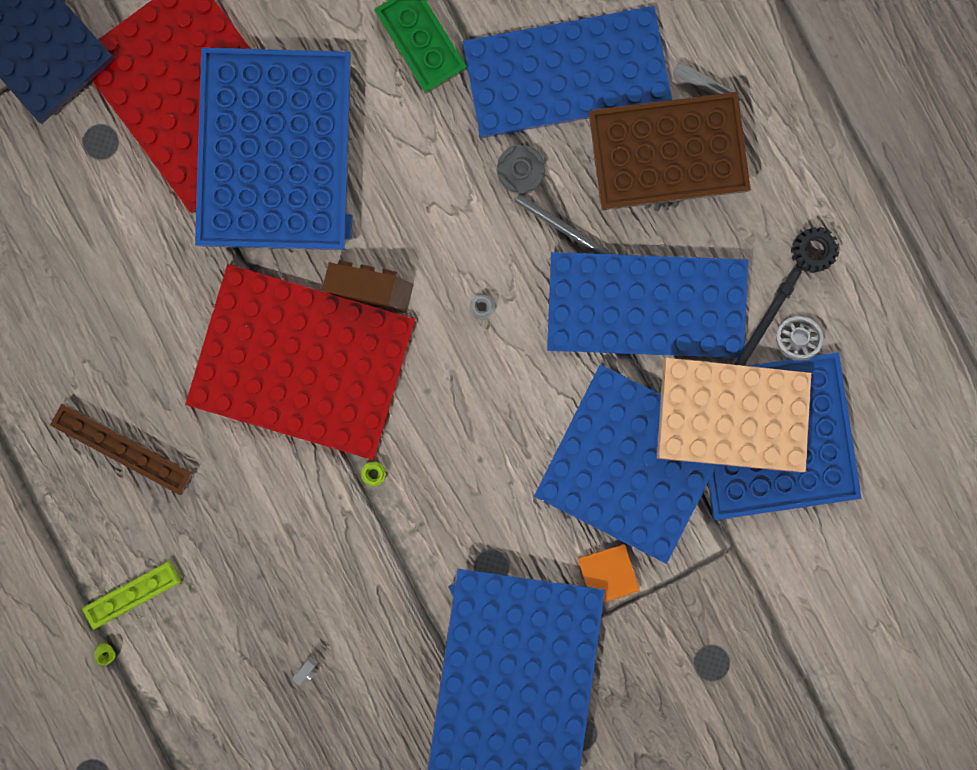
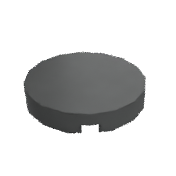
M511 146L498 159L496 170L498 180L511 193L521 195L530 193L538 188L544 179V160L539 152L530 146Z

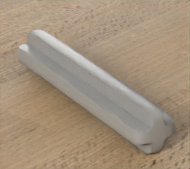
M679 62L673 71L675 76L709 95L734 92L682 62Z

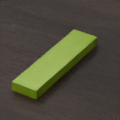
M170 560L83 607L82 610L94 630L182 581Z

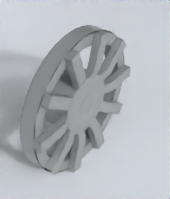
M801 316L785 320L779 326L776 334V343L781 353L795 361L810 360L816 356L821 350L824 340L823 332L819 325L813 320ZM801 322L800 327L795 328L793 323ZM805 323L812 326V328L809 330L805 329ZM789 324L792 329V332H789L783 328ZM816 331L818 337H811L810 334ZM781 333L789 336V338L781 339ZM809 341H819L818 347L812 345ZM790 342V345L786 348L782 344ZM806 346L814 351L808 354ZM792 347H795L794 354L789 352ZM799 349H802L804 355H798Z

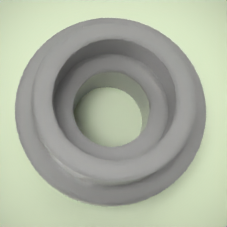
M477 295L470 302V311L476 318L486 319L494 311V302L487 295ZM483 302L487 305L485 311L478 310L477 306L479 303Z

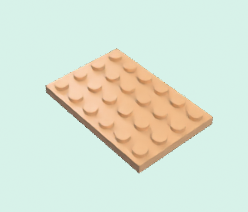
M665 358L663 362L657 459L806 472L811 373Z

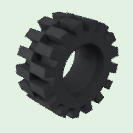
M812 227L800 233L793 241V247L791 248V253L794 255L792 260L797 262L795 265L798 268L802 267V271H810V273L821 272L831 267L836 262L835 258L839 256L837 249L840 247L839 243H835V240H837L836 236L832 237L830 235L832 232L830 230L825 231L823 227ZM817 241L822 244L824 253L820 259H812L807 255L806 247L809 242Z

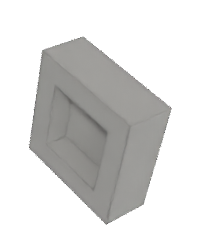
M310 656L292 680L299 686L304 680L309 683L317 672L314 667L318 661Z

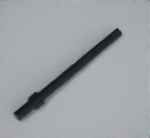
M793 268L786 281L780 284L776 291L778 294L734 365H746L782 304L792 295L793 287L802 273L801 270Z

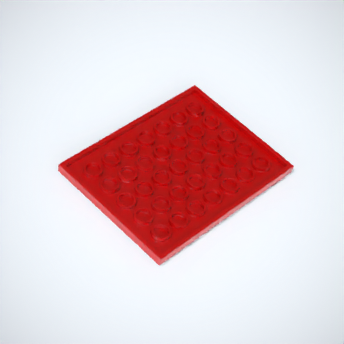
M151 0L98 39L115 60L93 78L92 81L189 212L193 214L196 212L201 48H251L215 0Z
M227 264L185 405L374 460L416 319Z

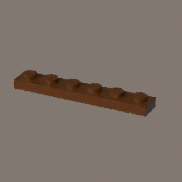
M66 404L60 405L50 426L178 495L183 494L193 475V472Z

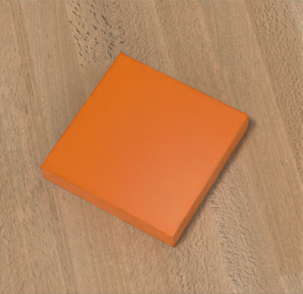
M624 543L577 558L586 587L605 590L603 603L640 591Z

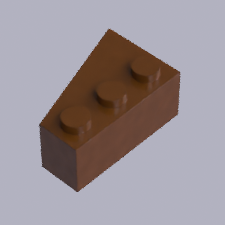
M339 260L338 264L328 263L322 288L323 292L407 312L414 284L397 277V272L383 269L382 273L375 272L374 267L363 264L360 265V268L352 267L353 263Z

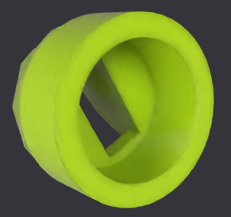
M106 643L99 644L93 653L95 661L101 666L110 664L116 656L113 648Z

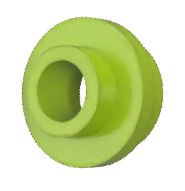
M369 462L362 468L361 477L367 485L378 486L385 480L386 471L382 464ZM372 469L378 471V477L375 479L369 475Z

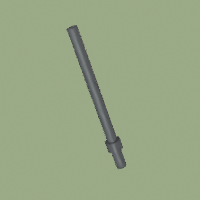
M519 194L515 203L595 254H614L523 195Z

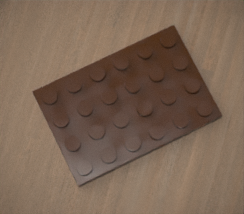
M738 92L589 110L588 112L601 211L751 191Z

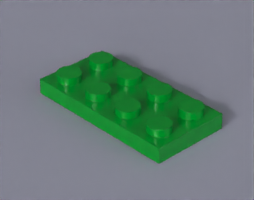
M388 0L374 9L425 94L467 70V66L426 0Z

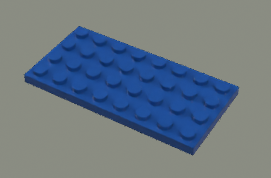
M655 6L463 41L480 138L589 119V110L672 100Z
M551 252L547 351L738 358L744 349L748 259Z

